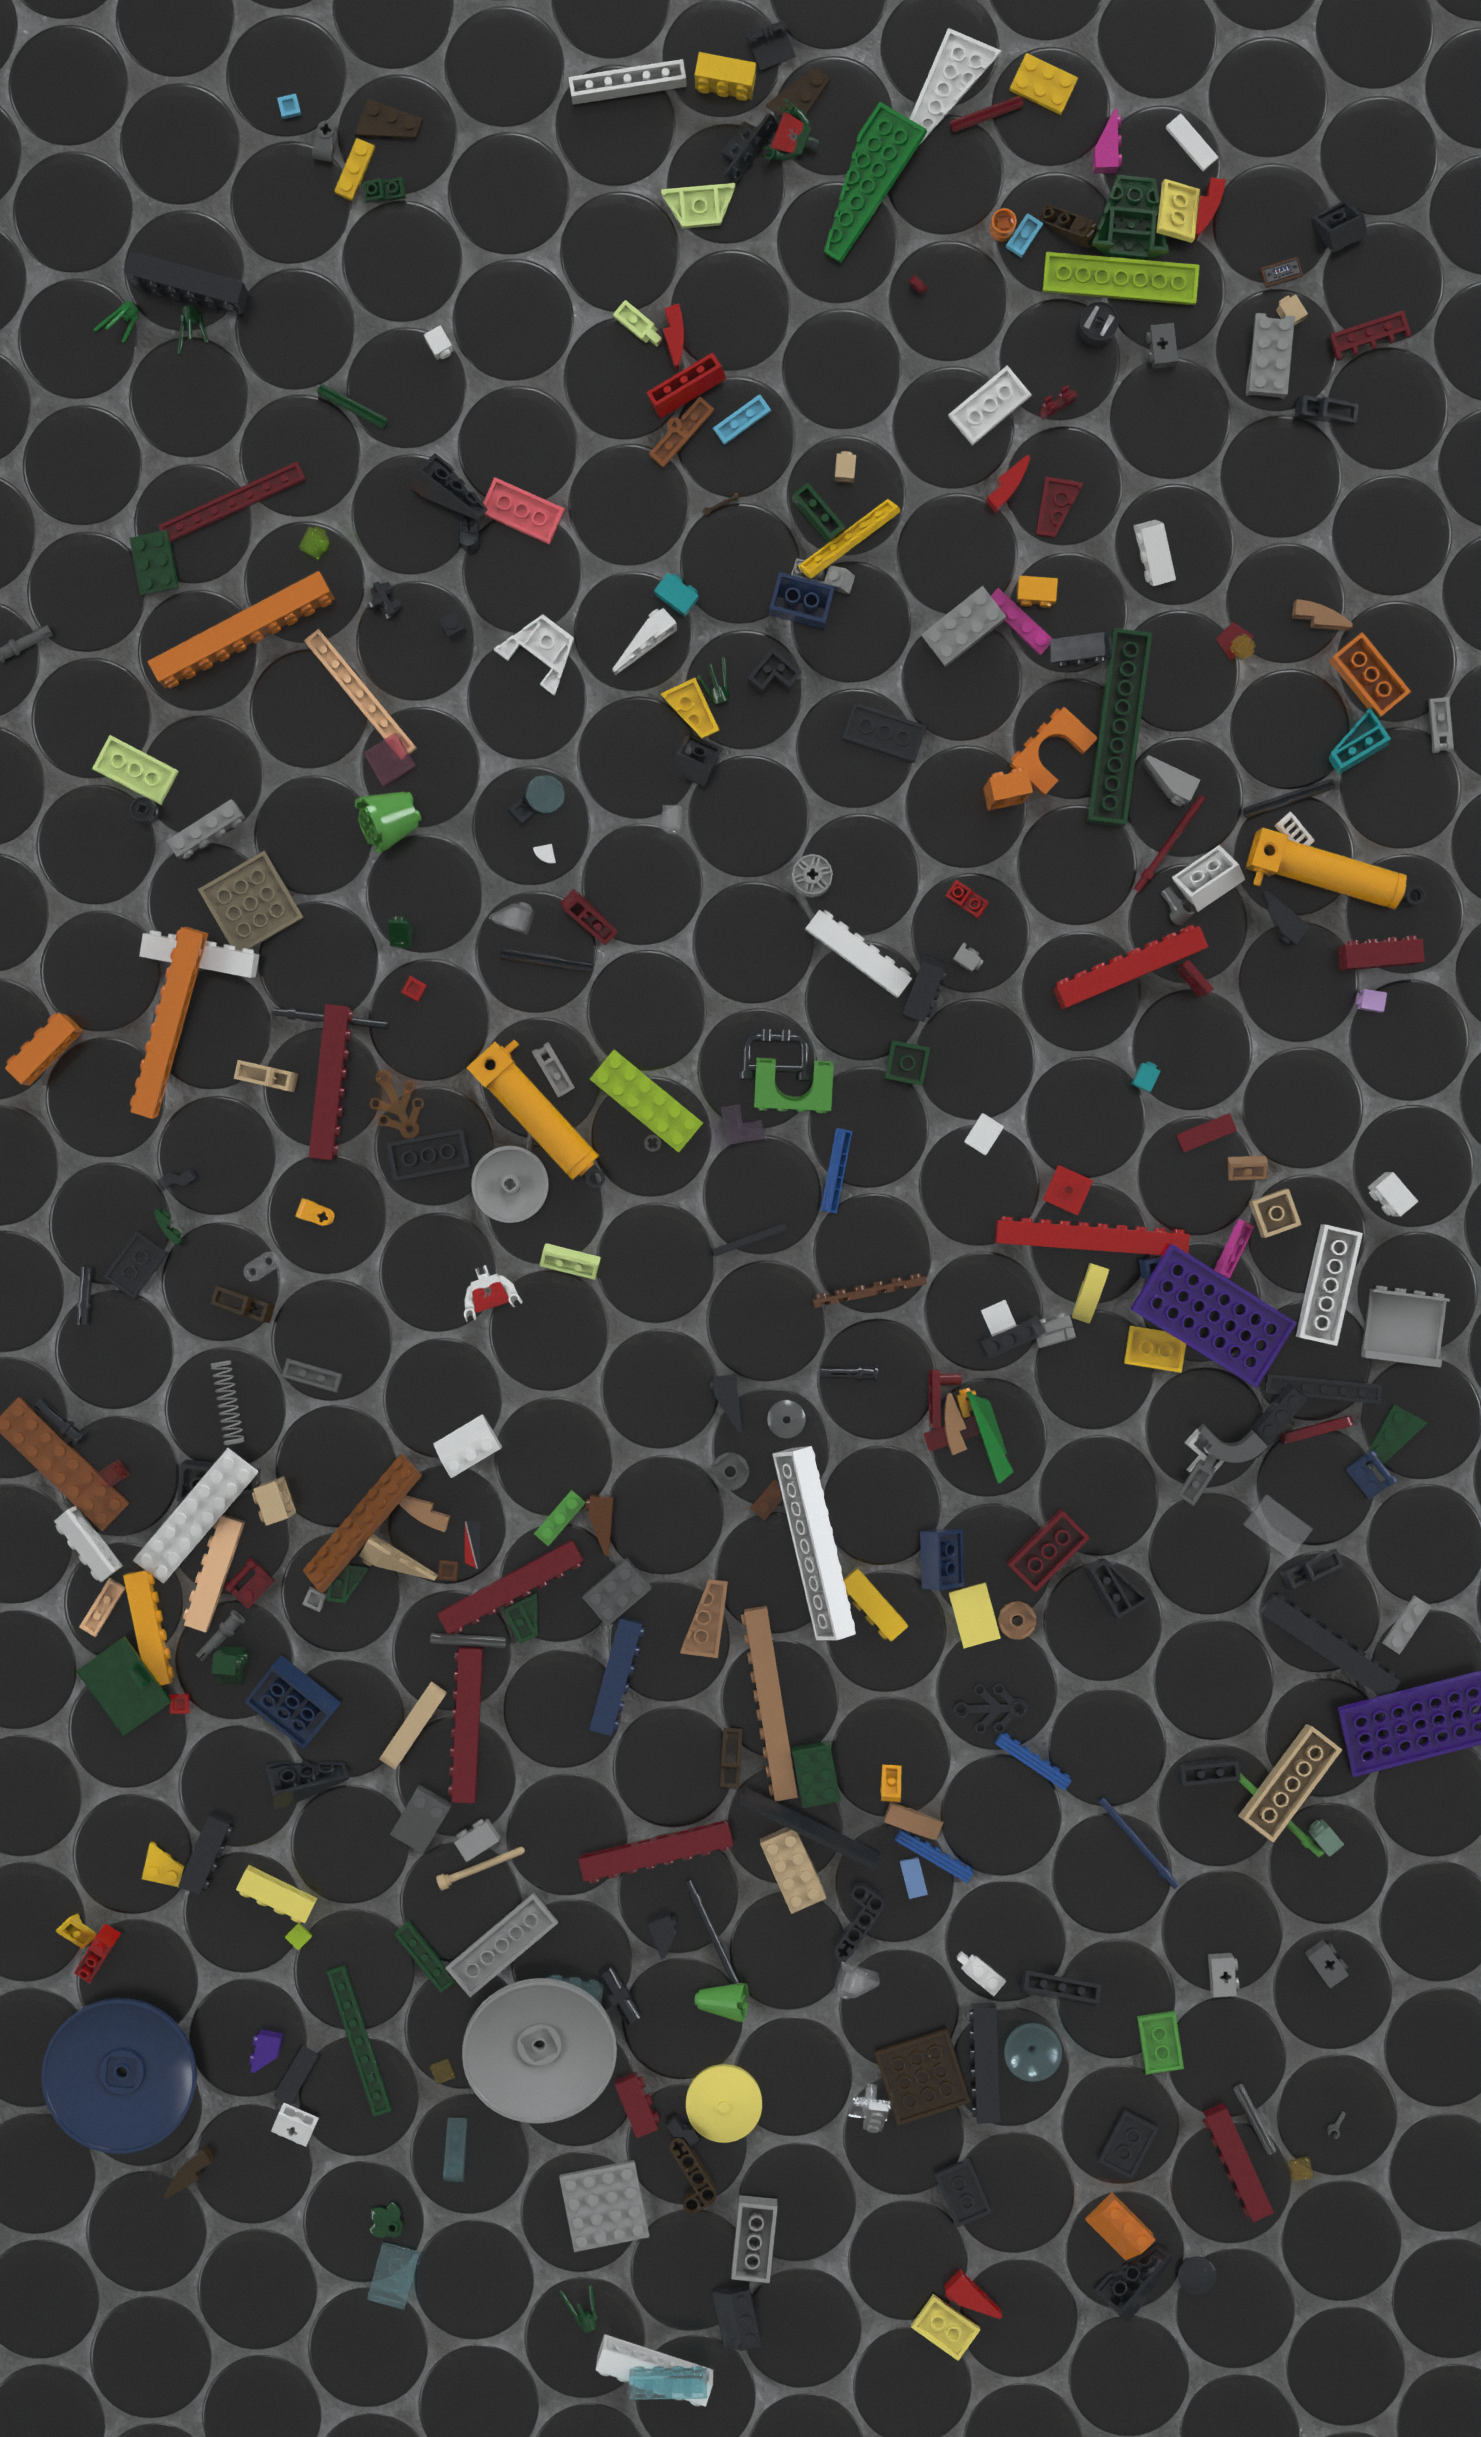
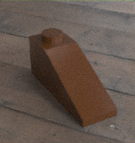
M591 1494L590 1499H586L585 1510L589 1511L588 1516L603 1553L608 1556L614 1496Z

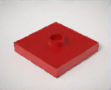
M1058 1165L1042 1200L1078 1216L1093 1180Z

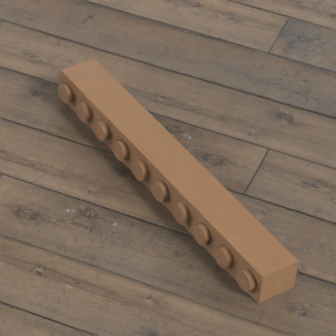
M767 1606L744 1609L741 1619L742 1625L747 1626L748 1632L744 1634L745 1643L750 1645L751 1651L747 1653L748 1662L753 1664L754 1669L750 1674L752 1683H756L757 1690H753L755 1702L759 1701L760 1709H756L758 1721L762 1720L763 1728L759 1729L761 1740L765 1739L766 1747H763L764 1759L768 1758L769 1766H766L767 1778L771 1777L772 1785H769L770 1796H774L775 1801L798 1798Z

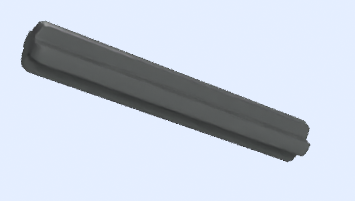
M431 1633L430 1636L432 1644L506 1647L505 1637L454 1635L447 1633Z
M1242 2084L1235 2086L1234 2091L1267 2155L1274 2154L1276 2148Z

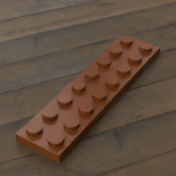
M18 1397L0 1416V1433L101 1531H104L130 1504L21 1397Z
M402 1453L394 1460L388 1470L380 1477L377 1483L368 1491L366 1496L357 1504L355 1509L303 1569V1572L321 1593H324L421 1478L422 1474Z

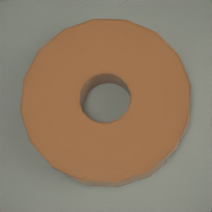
M1012 1601L1000 1610L998 1624L1002 1633L1008 1638L1024 1639L1034 1631L1036 1615L1027 1603ZM1020 1615L1023 1621L1020 1625L1016 1626L1012 1623V1618Z

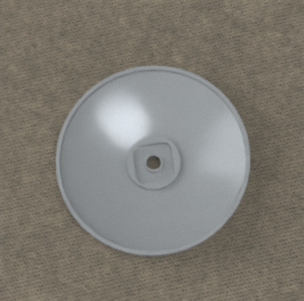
M547 1978L515 1982L489 1996L471 2017L462 2045L463 2067L466 2078L474 2093L493 2111L512 2120L526 2123L555 2122L584 2110L599 2097L609 2083L615 2068L617 2055L614 2028L609 2016L600 2003L589 1993L573 1984ZM538 2040H541L545 2043L542 2047H537L534 2045V2043Z

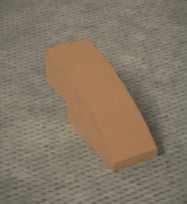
M1299 599L1293 603L1292 618L1311 620L1310 628L1349 631L1352 628L1353 623L1326 606Z
M949 1392L946 1394L944 1404V1427L951 1454L955 1455L967 1449L960 1434V1431L966 1429V1426L952 1393Z
M407 1495L399 1502L404 1510L420 1522L442 1532L447 1530L451 1515L433 1511L434 1503Z
M890 1802L883 1818L884 1822L933 1840L937 1839L943 1822L894 1802Z

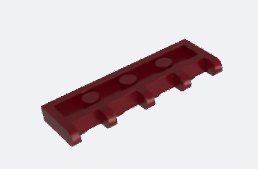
M1403 310L1330 334L1329 337L1336 359L1339 361L1342 360L1341 352L1352 349L1355 356L1358 355L1357 347L1370 343L1373 350L1377 348L1375 341L1388 337L1390 344L1395 343L1394 335L1404 332L1406 338H1410L1411 331Z

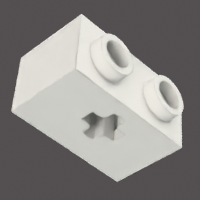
M283 2103L271 2132L306 2147L319 2118Z

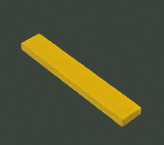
M887 499L798 565L799 570L812 579L901 512L900 508Z

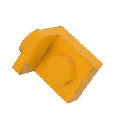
M970 1388L959 1390V1394L955 1395L962 1418L970 1417L969 1412L972 1411L969 1400L966 1401V1397H968L966 1392L970 1391L976 1395V1391L970 1390Z

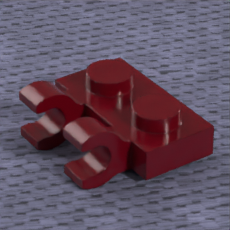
M1066 385L1060 389L1061 394L1058 395L1057 400L1053 401L1052 395L1044 398L1045 403L1041 406L1042 409L1039 412L1041 419L1044 420L1075 402L1077 399L1075 390L1070 391L1069 386Z

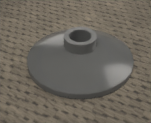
M782 1400L775 1403L769 1410L767 1417L770 1430L781 1438L797 1436L803 1430L806 1421L802 1407L791 1400ZM785 1416L790 1417L789 1423L783 1422Z

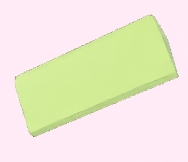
M545 1244L540 1266L595 1280L601 1257Z

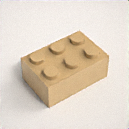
M284 1476L265 1482L253 1489L254 1493H252L254 1502L259 1504L261 1510L259 1511V1517L262 1522H265L266 1526L287 1519L296 1513Z

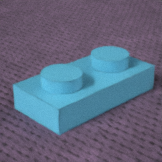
M1027 213L1006 244V248L1022 258L1042 228L1043 223Z

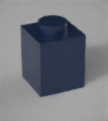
M1151 1256L1139 1259L1141 1278L1148 1280L1162 1257Z

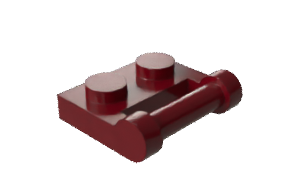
M249 1558L246 1561V1565L230 1582L227 1581L223 1586L249 1609L276 1580L256 1561ZM252 1569L255 1570L257 1573L238 1590L235 1586Z

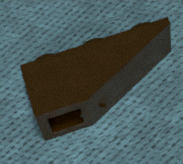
M1047 203L1037 218L1043 225L1063 237L1091 249L1098 229L1093 220Z

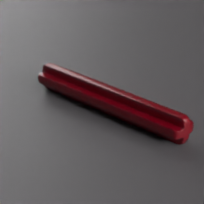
M1017 96L952 120L950 122L951 130L957 132L1023 107V100L1021 96Z

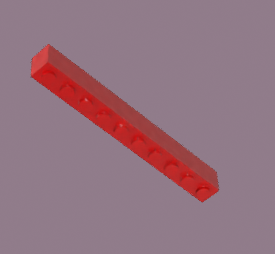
M1001 1216V1220H996L995 1243L1164 1255L1171 1243L1189 1254L1190 1234H1185V1230L1173 1229V1233H1167L1165 1228H1154V1231H1147V1227L1135 1226V1230H1127L1128 1226L1116 1225V1229L1108 1228L1109 1224H1097V1227H1089V1223L1078 1222V1226L1070 1225V1221H1059V1224H1051V1220L1040 1219L1039 1223H1032L1030 1218H1021L1020 1222L1013 1221V1217Z

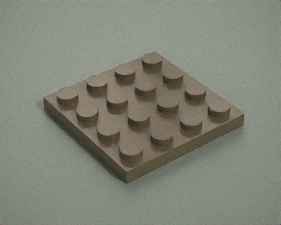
M265 851L198 889L229 944L235 946V950L242 951V948L251 949L304 918Z

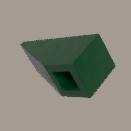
M393 916V920L388 919L390 946L392 948L411 949L413 926L404 917Z

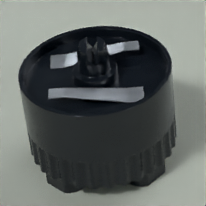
M1105 302L1089 304L1083 310L1078 322V332L1081 339L1086 344L1094 347L1104 346L1106 343H1109L1119 325V317L1116 310Z

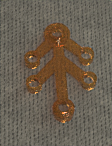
M387 1070L378 1071L376 1081L384 1086L393 1105L382 1102L379 1098H372L369 1102L370 1107L396 1114L401 1122L391 1120L387 1115H381L378 1118V1123L381 1126L399 1129L401 1135L407 1139L415 1138L419 1133V1125L416 1121L420 1109L424 1107V1100L421 1098L413 1100V1110L409 1118L405 1111L411 1093L416 1089V1084L413 1081H406L404 1083V1092L400 1101L391 1084V1073ZM383 1074H386L388 1077L386 1081L381 1080ZM408 1083L413 1084L412 1090L407 1089L406 1086ZM374 1100H378L379 1105L377 1107H374L372 1105V1102ZM417 1100L422 1102L420 1107L415 1106ZM382 1117L387 1118L388 1121L386 1124L381 1123ZM408 1126L413 1127V1131L411 1133H408L406 1130Z

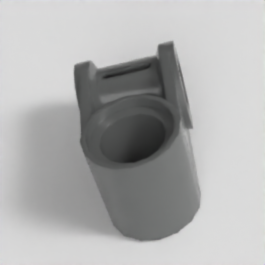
M322 121L318 124L312 149L313 159L333 162L337 132L329 121Z

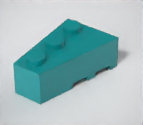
M1371 708L1366 711L1329 756L1328 760L1338 775L1385 748L1391 740Z

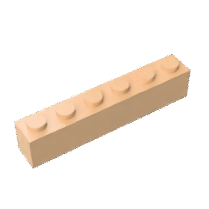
M223 1514L214 1524L213 1528L216 1531L214 1536L211 1535L207 1546L210 1548L208 1554L203 1556L201 1565L204 1566L202 1572L197 1574L195 1583H197L196 1590H192L189 1601H191L190 1608H186L183 1615L185 1626L205 1633L209 1630L245 1521Z

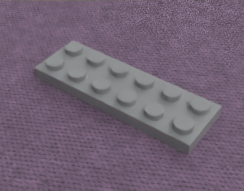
M533 1892L449 1963L445 1969L468 1996L471 1997L558 1924V1920Z

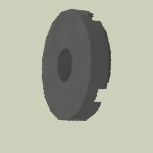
M734 1452L721 1454L713 1462L711 1468L712 1478L715 1484L724 1490L739 1489L747 1482L749 1476L747 1461L740 1454ZM728 1466H733L736 1469V1473L732 1477L725 1474V1469Z

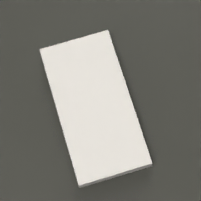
M1007 365L948 414V417L973 446L1027 401L1032 394Z

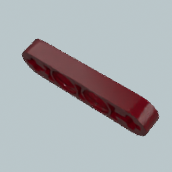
M1352 1415L1283 1432L1279 1435L1281 1443L1286 1444L1353 1426L1354 1423Z

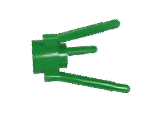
M127 300L125 304H122L119 309L96 326L94 331H98L103 326L108 330L121 317L127 322L130 319L131 322L122 339V343H125L135 322L139 319L137 316L139 310Z

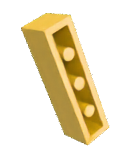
M858 1567L843 1578L847 1597L850 1595L855 1600L852 1603L859 1611L864 1610L867 1614L865 1618L872 1626L876 1624L879 1627L878 1633L884 1640L888 1638L890 1641H893L908 1627L904 1619Z

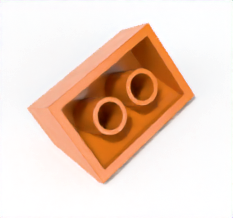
M1112 2192L1085 2218L1125 2260L1142 2254L1155 2241L1153 2233Z

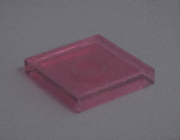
M393 733L364 752L382 786H386L416 767L397 733Z

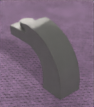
M1204 1424L1198 1428L1200 1432L1198 1436L1206 1444L1210 1442L1205 1447L1206 1450L1222 1461L1232 1463L1245 1462L1255 1458L1268 1447L1253 1430L1238 1442L1226 1443L1219 1440Z

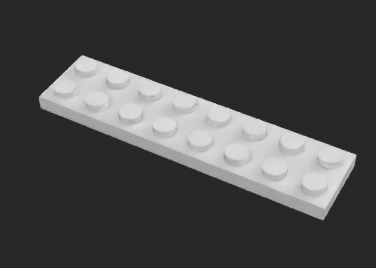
M227 1448L135 1556L133 1561L149 1573H152L155 1578L164 1584L257 1475L258 1470Z

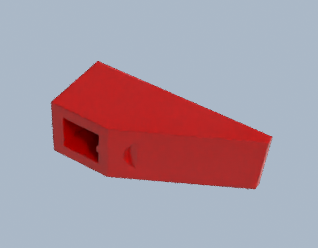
M105 1923L94 1938L74 1974L91 1983L121 1933Z

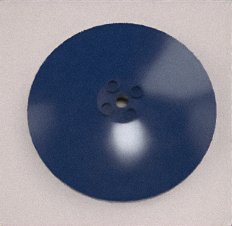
M112 1998L97 2001L81 2008L59 2027L45 2052L41 2082L47 2107L54 2120L67 2135L78 2143L96 2151L125 2154L149 2148L165 2139L177 2128L189 2110L194 2097L197 2067L194 2052L187 2036L168 2014L143 2001L128 1998ZM119 2067L126 2068L127 2075H119L117 2069Z

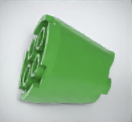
M410 792L368 795L355 800L356 809L359 808L360 818H358L360 827L368 844H373L376 847V853L386 851L418 827L421 815L412 804L414 801Z

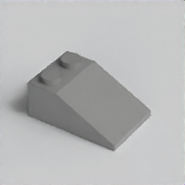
M1150 755L1142 761V766L1167 798L1171 799V803L1181 807L1191 801L1200 779Z

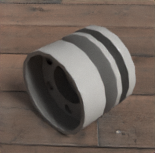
M810 854L800 858L793 867L792 883L796 891L809 898L819 897L824 894L832 881L831 865L820 855ZM811 870L814 871V874L818 875L815 876L814 880H811V877L807 876V874H810Z

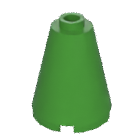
M746 1983L700 1989L699 1993L695 1994V2005H698L700 2010L737 2022H743L746 2019L748 2003H746V1996H749L748 1986Z

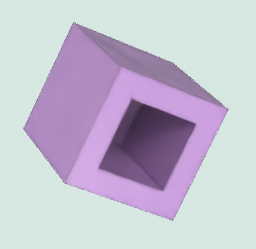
M1368 989L1360 990V993H1357L1356 996L1357 1009L1378 1013L1384 1012L1387 993Z

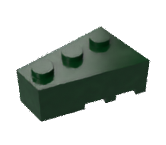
M222 1646L213 1654L212 1675L217 1678L220 1684L243 1685L244 1666L248 1663V1653H245L246 1647Z

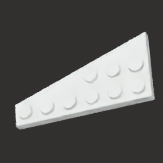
M948 28L910 117V120L926 128L928 131L921 143L1001 54V50Z

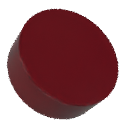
M915 275L909 280L911 286L921 294L928 289Z

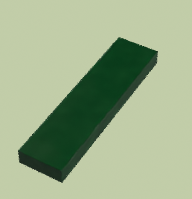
M410 1921L393 1933L440 1993L456 1982L445 1969L446 1966Z

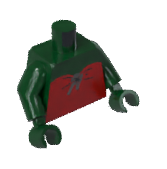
M783 98V100L787 102V105L784 108L779 106V109L784 114L771 147H763L768 149L766 156L761 155L765 159L792 160L796 159L798 155H802L804 148L814 152L817 149L819 140L809 136L812 130L810 120L802 109L793 105L786 98Z

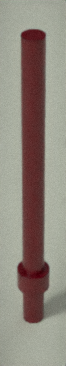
M1202 795L1197 797L1150 866L1142 872V877L1133 888L1135 891L1140 893L1146 883L1151 881L1155 870L1206 799Z

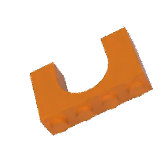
M1065 707L1061 710L1057 708L1050 716L1052 720L1048 724L1044 722L1037 730L1039 734L1035 738L1031 736L1024 744L1026 748L1022 752L1018 750L1011 758L1013 762L1010 766L1013 769L1023 768V770H1028L1031 786L1043 797L1058 782V779L1041 764L1038 756L1040 744L1050 737H1061L1083 755L1098 739Z

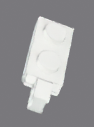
M962 1951L957 1955V1960L963 1964L961 1969L993 1996L1005 1984L1006 1980L977 1956L971 1955L968 1957Z

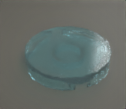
M550 775L535 777L528 784L526 790V798L529 805L541 813L556 811L562 805L565 797L562 784Z

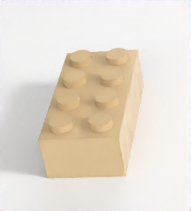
M785 1827L760 1839V1845L791 1914L826 1899V1892L798 1832Z

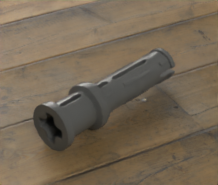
M45 625L17 640L11 639L9 643L1 646V663H4L6 659L14 655L19 656L20 651L52 637L53 634L49 626Z
M232 1610L228 1619L220 1623L219 1630L196 1653L198 1658L205 1653L200 1659L202 1662H206L218 1646L228 1636H233L234 1630L240 1624H244L245 1619L238 1612Z

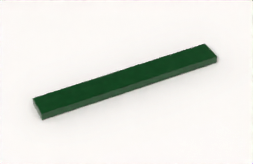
M346 1965L328 1969L326 1973L372 2115L375 2117L391 2112L392 2107Z

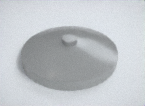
M503 1146L488 1152L481 1158L474 1169L471 1186L477 1205L487 1216L500 1222L514 1223L526 1220L539 1211L547 1198L549 1179L543 1163L535 1154L521 1147Z

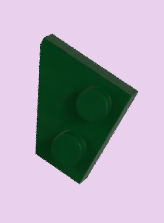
M347 1564L328 1587L326 1601L346 1603L369 1570V1567Z
M537 1593L503 1609L520 1644L538 1635Z

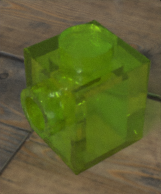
M309 526L299 545L301 551L319 559L322 552H326L330 543L328 536L325 534L326 531L317 526L315 528Z

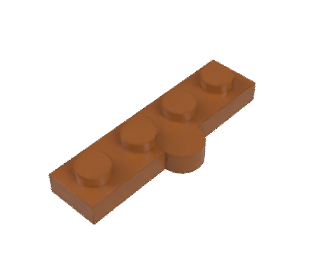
M699 397L681 419L676 417L670 418L667 422L669 432L653 448L649 456L664 468L714 412V408L702 397Z

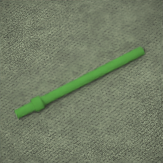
M1240 1772L1241 1780L1238 1781L1254 1795L1258 1789ZM1291 1820L1286 1827L1301 1840V1844L1305 1848H1309L1318 1857H1321L1324 1851L1314 1843V1839L1301 1831Z

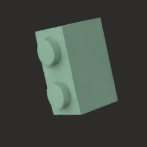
M1323 1819L1317 1820L1310 1825L1309 1834L1329 1857L1344 1845Z

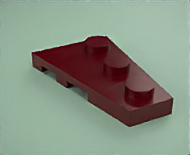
M1045 477L1036 535L1055 538L1083 485L1082 482Z

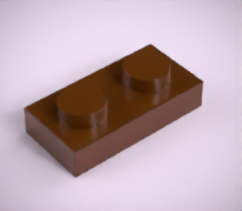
M776 1479L769 1484L750 1507L764 1521L783 1500L780 1484Z

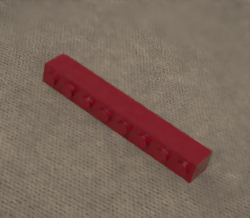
M325 1004L309 1149L310 1158L333 1160L334 1156L338 1155L339 1145H336V1137H340L341 1126H338V1118H342L343 1113L340 1100L344 1099L345 1094L342 1082L346 1080L347 1068H344V1063L349 1058V1049H346L347 1041L350 1042L351 1030H348L349 1022L352 1023L353 1011H350L351 1007Z
M574 1539L446 1607L439 1611L437 1615L447 1634L453 1632L455 1635L464 1630L463 1626L470 1623L472 1626L481 1621V1616L485 1614L490 1616L498 1611L497 1608L501 1605L507 1607L515 1602L514 1598L518 1596L524 1598L532 1593L531 1589L535 1587L540 1589L546 1586L549 1579L554 1577L557 1580L565 1575L564 1571L570 1568L573 1571L581 1567V1562L584 1561V1558Z
M460 1646L459 1651L455 1652V1663H458V1670L454 1671V1682H457V1689L453 1691V1701H456V1708H453L452 1720H455V1728L452 1727L451 1731L454 1747H451L450 1758H454L453 1766H450L449 1777H452L453 1781L452 1785H449L448 1796L452 1797V1802L475 1803L483 1647Z
M727 1819L579 1855L578 1860L583 1881L595 1883L600 1881V1878L606 1876L608 1879L619 1876V1873L626 1872V1874H632L637 1872V1869L643 1867L647 1870L656 1867V1864L663 1863V1865L672 1864L675 1862L674 1860L680 1858L682 1860H689L693 1858V1855H709L713 1850L717 1849L719 1851H726L730 1849V1846H733V1838Z

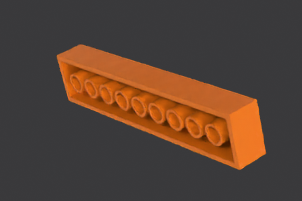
M317 571L147 662L158 682L164 688H173L179 684L180 680L184 678L186 680L190 679L199 670L205 671L211 668L216 661L222 662L228 659L233 652H242L250 643L256 644L261 642L267 634L273 635L278 633L281 627L286 624L288 626L295 624L298 618L303 615L305 617L312 615L315 609L320 606L322 608L329 606L335 598L325 579Z

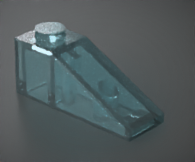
M448 2118L443 2172L444 2181L464 2182L467 2135L466 2118Z

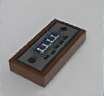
M1298 257L1260 269L1265 288L1303 276Z

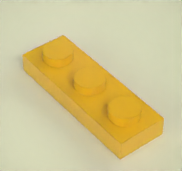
M356 138L335 188V194L351 201L354 200L375 150L374 145Z

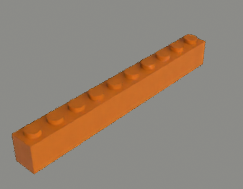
M181 927L177 931L175 938L177 944L170 956V959H172L171 966L167 968L165 974L167 978L166 984L163 985L160 996H162L161 1002L155 1010L157 1017L150 1028L152 1035L145 1046L147 1053L145 1059L140 1064L141 1075L136 1080V1093L130 1101V1112L151 1119L158 1117L208 933L189 927Z

